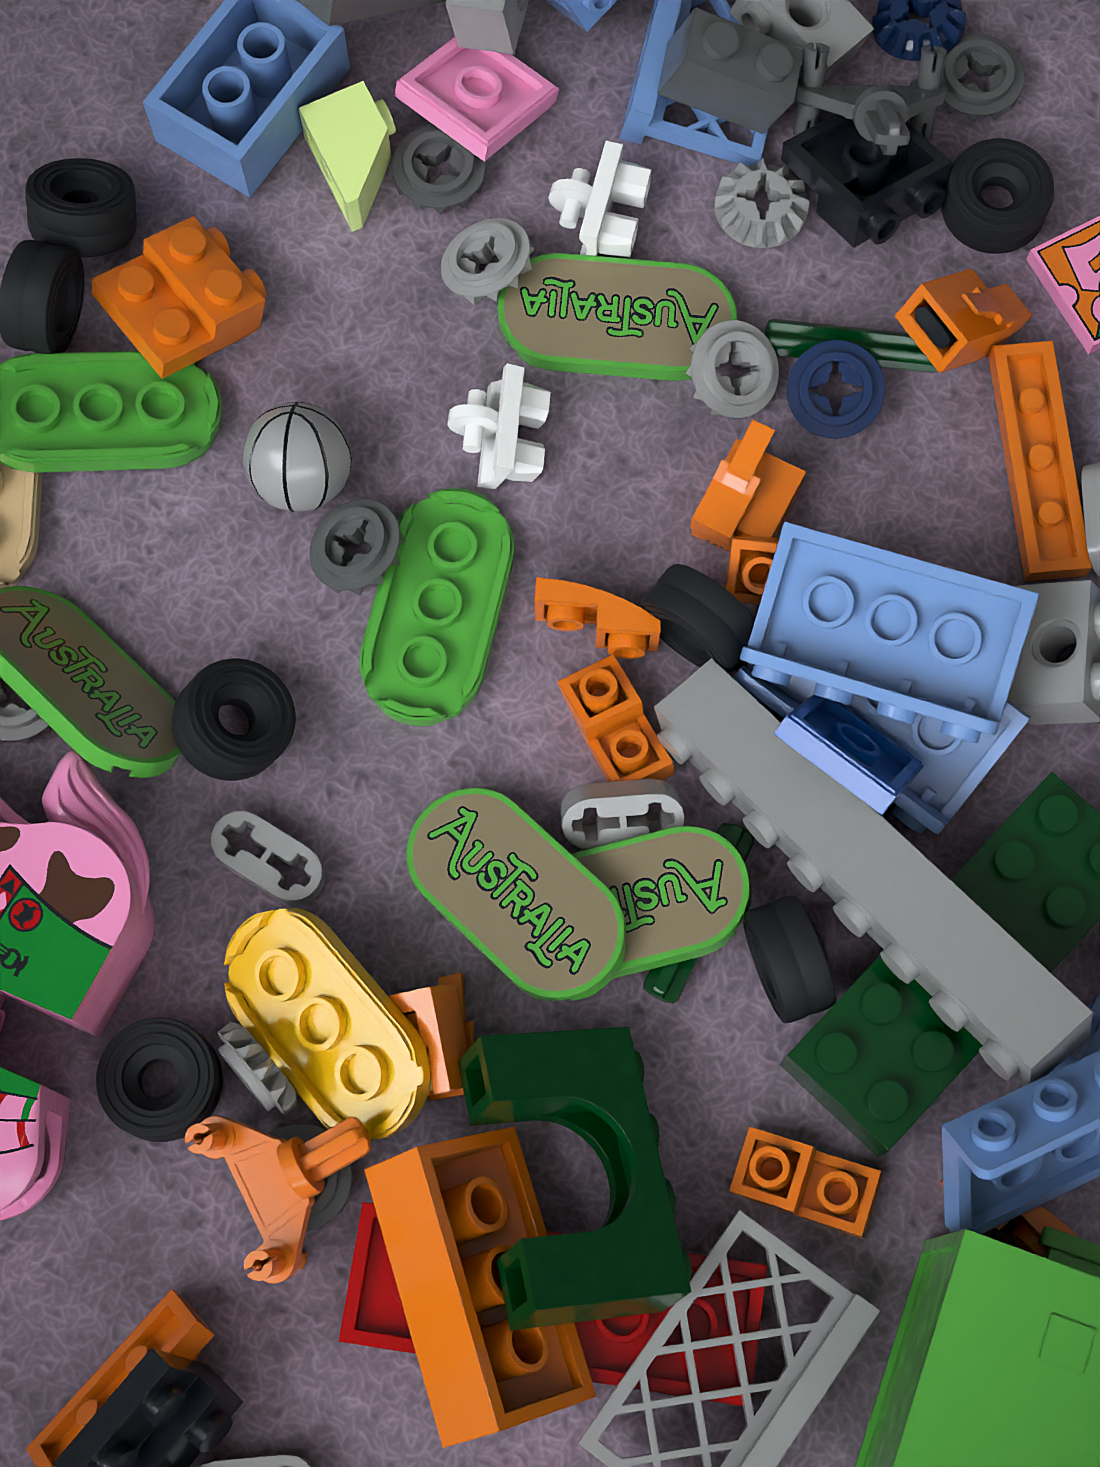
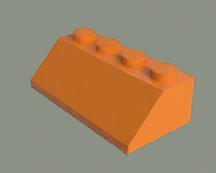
M515 1126L418 1146L364 1169L442 1448L494 1434L596 1397L574 1323L510 1331L497 1259L522 1238L548 1236Z

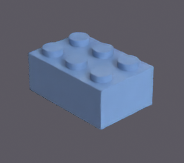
M224 0L143 101L155 141L251 198L303 131L299 107L332 94L349 72L350 63L344 28L339 25L328 26L296 0Z

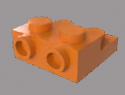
M194 216L145 238L143 255L92 278L91 294L161 379L233 344L259 329L266 299L265 287L257 273L249 268L240 271L230 259V248L222 232L216 227H210L205 230Z

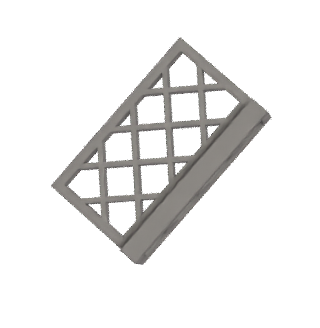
M739 1210L690 1279L689 1283L692 1292L672 1305L578 1441L580 1446L606 1466L633 1467L632 1465L652 1462L653 1467H661V1461L701 1454L703 1467H712L710 1453L729 1450L718 1467H777L880 1312L879 1309L860 1295L850 1292ZM741 1232H744L765 1248L770 1278L731 1284L726 1254ZM776 1257L798 1273L780 1276ZM719 1265L722 1285L703 1288ZM809 1280L832 1297L815 1322L788 1326L781 1284ZM772 1285L779 1328L740 1334L733 1291ZM724 1293L731 1335L691 1342L687 1310L696 1297ZM678 1323H680L683 1343L663 1346ZM809 1331L793 1354L790 1334ZM781 1336L786 1366L776 1380L749 1384L741 1342ZM733 1344L740 1386L700 1392L693 1350ZM684 1351L691 1394L651 1400L646 1370L657 1355ZM639 1381L643 1402L622 1405ZM769 1390L756 1411L753 1412L750 1393ZM741 1395L746 1425L737 1439L708 1444L701 1401ZM693 1402L700 1445L659 1452L652 1409ZM644 1410L651 1453L621 1458L598 1440L615 1415Z

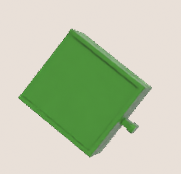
M1047 1226L1043 1227L1038 1243L1048 1248L1045 1258L968 1229L925 1240L855 1467H1100V1245Z

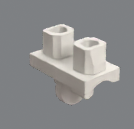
M605 141L593 187L588 184L590 173L582 168L574 169L571 179H560L552 184L548 198L550 204L562 212L559 220L560 225L568 229L576 228L578 218H584L579 234V240L583 243L580 255L599 256V253L620 257H631L639 219L612 213L611 209L613 202L644 208L650 189L652 169L623 161V144Z
M507 363L503 367L502 379L491 382L488 386L487 394L478 389L470 390L467 404L458 405L449 410L447 425L450 430L464 436L462 449L469 453L481 451L477 487L496 489L505 479L533 482L542 473L545 456L544 445L517 438L518 426L523 425L539 429L546 422L551 392L523 382L524 367Z

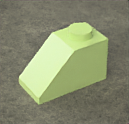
M364 81L299 107L305 140L352 232L364 226L392 159L389 135L396 133L395 124L383 99L374 102Z

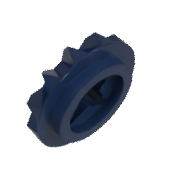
M879 0L876 15L872 17L873 36L881 49L896 58L909 61H920L921 48L923 46L929 45L932 52L933 46L942 47L947 52L950 51L962 38L966 24V13L962 10L961 0ZM909 13H916L921 18L929 16V28L918 19L909 20Z
M831 340L812 346L796 360L788 377L786 394L793 417L807 431L814 435L836 440L860 433L871 424L882 407L885 395V382L879 364L867 350L848 341ZM832 364H838V374H841L842 384L852 385V388L862 387V392H853L852 395L843 397L841 407L838 408V416H833V407H830L828 397L808 392V389H817L818 386L828 383L829 374H832Z

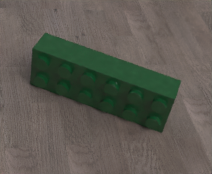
M1053 772L1040 783L951 879L957 887L1050 973L1100 920V813ZM881 955L779 1064L876 1157L888 1152L979 1053V1048L983 1046L964 1027L956 1032L947 1026L930 1006L929 999L932 996L915 979L909 984L900 980L888 968Z

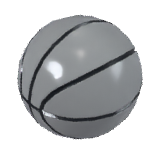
M287 402L271 407L255 420L244 442L243 467L246 478L253 490L266 503L281 510L307 512L323 507L340 493L351 472V447L345 430L328 411L310 403Z

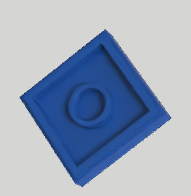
M815 694L790 712L774 732V735L881 815L905 791L924 767L920 760L846 705Z

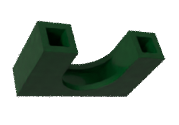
M629 1027L480 1036L458 1061L470 1126L525 1121H547L562 1125L581 1136L593 1148L604 1166L610 1189L609 1209L605 1222L600 1229L588 1232L522 1238L497 1259L510 1331L663 1312L692 1292L689 1283L691 1279V1262L687 1250L680 1244L673 1215L675 1210L674 1190L670 1181L664 1177L658 1151L659 1127L654 1115L649 1113L643 1088L644 1064L640 1053L634 1050Z

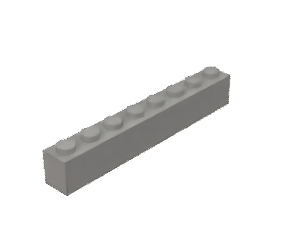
M712 658L654 706L661 728L657 738L666 752L679 764L689 760L702 773L699 776L701 783L718 803L725 806L731 801L746 815L742 819L744 825L760 844L766 848L776 844L790 858L787 865L799 882L811 892H815L820 887L836 903L833 906L835 914L854 935L861 937L867 933L884 949L880 952L881 958L900 980L909 984L915 979L932 996L929 999V1004L947 1026L956 1032L963 1027L968 1030L983 1045L979 1048V1052L985 1062L1001 1078L1010 1081L1015 1076L1024 1086L1052 1072L1091 1036L1093 1012L876 810L774 735L781 722Z

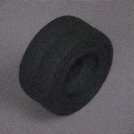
M993 138L971 145L957 157L950 169L945 187L946 198L941 206L944 222L957 240L976 251L989 254H1003L1022 248L1039 233L1053 203L1054 180L1048 164L1034 149L1011 139ZM988 186L1003 187L1011 194L1013 203L1004 208L992 207L984 201L981 191Z
M70 158L45 164L29 176L25 188L28 228L34 240L46 242L50 245L69 247L77 251L81 258L116 252L133 239L137 227L136 191L132 179L121 168L95 159Z
M23 240L15 247L7 262L0 287V334L6 345L14 349L42 354L64 353L78 326L84 297V267L81 256L77 251L69 247L50 245L37 240Z
M674 564L666 569L656 585L644 596L639 606L661 621L660 638L674 651L698 667L703 666L712 658L727 673L732 671L740 661L743 646H748L755 622L749 611L719 583L698 570L682 564Z
M241 658L216 661L199 671L179 694L172 715L174 739L184 758L201 773L225 781L244 780L263 772L287 749L293 737L296 724L294 702L282 680L267 667ZM233 705L240 708L246 714L249 721V729L246 734L236 735L230 733L222 726L219 720V709L221 706Z
M794 895L785 896L774 900L768 905H761L746 911L743 918V928L747 944L765 993L780 1020L784 1024L792 1023L805 1018L809 1014H817L830 1009L836 1003L832 975L815 928L800 901Z
M164 1017L147 1018L137 1021L116 1034L103 1051L96 1072L98 1099L108 1118L123 1131L151 1142H169L184 1138L189 1127L201 1123L205 1118L212 1115L219 1102L223 1085L221 1064L212 1045L199 1032L186 1023ZM158 1061L170 1062L175 1066L178 1073L176 1088L170 1095L161 1099L148 1097L142 1087V1077L145 1070L151 1064Z

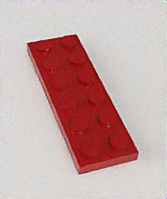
M362 1202L338 1342L416 1354L374 1203ZM547 1231L548 1236L565 1234ZM688 1253L691 1262V1278L706 1258L705 1255ZM727 1259L731 1284L766 1278L767 1265ZM719 1265L703 1288L722 1285ZM765 1286L733 1291L740 1334L760 1330ZM724 1293L696 1297L687 1310L691 1342L730 1336L731 1332ZM672 1306L663 1312L574 1323L592 1382L617 1386ZM678 1323L663 1346L683 1343L680 1323ZM758 1339L741 1342L749 1384H753ZM733 1344L693 1350L700 1392L740 1386ZM684 1351L657 1355L646 1370L649 1391L675 1396L691 1394ZM639 1381L633 1389L641 1390ZM741 1395L706 1400L743 1406Z

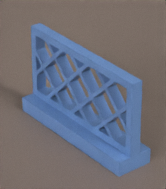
M654 0L619 139L642 144L644 137L648 136L739 164L741 162L746 166L757 164L762 157L767 131L761 134L750 130L752 139L749 147L729 141L726 138L719 124L727 120L693 107L691 109L699 121L688 127L663 120L666 106L677 102L657 94L667 43L691 14L689 12L690 8L707 0ZM709 0L719 17L739 24L729 12L731 8L726 0Z

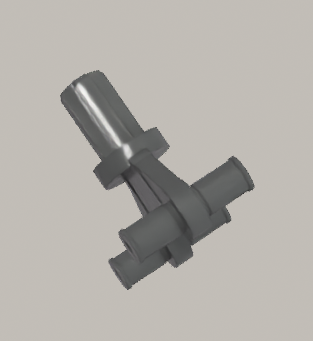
M813 43L804 45L802 74L798 78L795 101L798 102L795 128L793 129L794 135H798L818 124L820 109L842 115L847 119H853L859 134L867 141L879 144L884 155H896L898 146L908 145L910 131L906 126V122L910 117V125L923 134V137L927 140L932 138L936 107L944 104L946 86L941 83L944 60L947 54L946 49L933 46L932 52L929 45L923 46L921 48L917 80L912 81L909 86L830 84L824 80L827 57L830 50L829 46L817 43L816 49H814Z

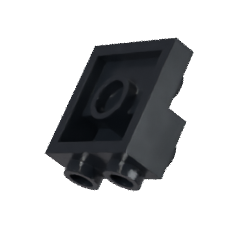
M835 114L783 142L781 161L818 194L816 213L853 248L869 239L874 244L886 242L895 234L901 221L915 213L922 219L930 217L942 206L946 198L945 187L952 161L908 122H906V126L910 131L908 145L898 146L896 155L890 156L883 154L879 144H874V142L863 138L859 134L853 119H847L839 114Z
M151 1348L55 1460L53 1465L55 1467H189L201 1452L210 1451L225 1438L232 1427L233 1421L231 1416L241 1406L243 1401L208 1365Z

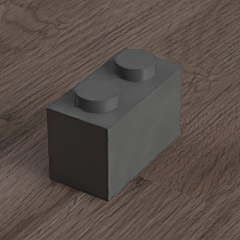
M695 7L667 43L657 94L764 134L794 103L803 50Z

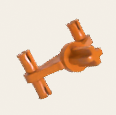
M220 1115L205 1118L201 1123L189 1127L185 1133V1144L195 1143L188 1147L189 1151L203 1154L213 1159L225 1158L264 1241L257 1250L247 1255L244 1260V1270L254 1269V1271L247 1274L254 1281L264 1280L267 1283L274 1284L289 1280L307 1262V1252L302 1253V1249L305 1248L303 1244L311 1208L315 1202L314 1196L325 1189L324 1178L364 1157L372 1150L370 1134L357 1117H349L306 1142L296 1136L289 1140L277 1138L241 1121Z

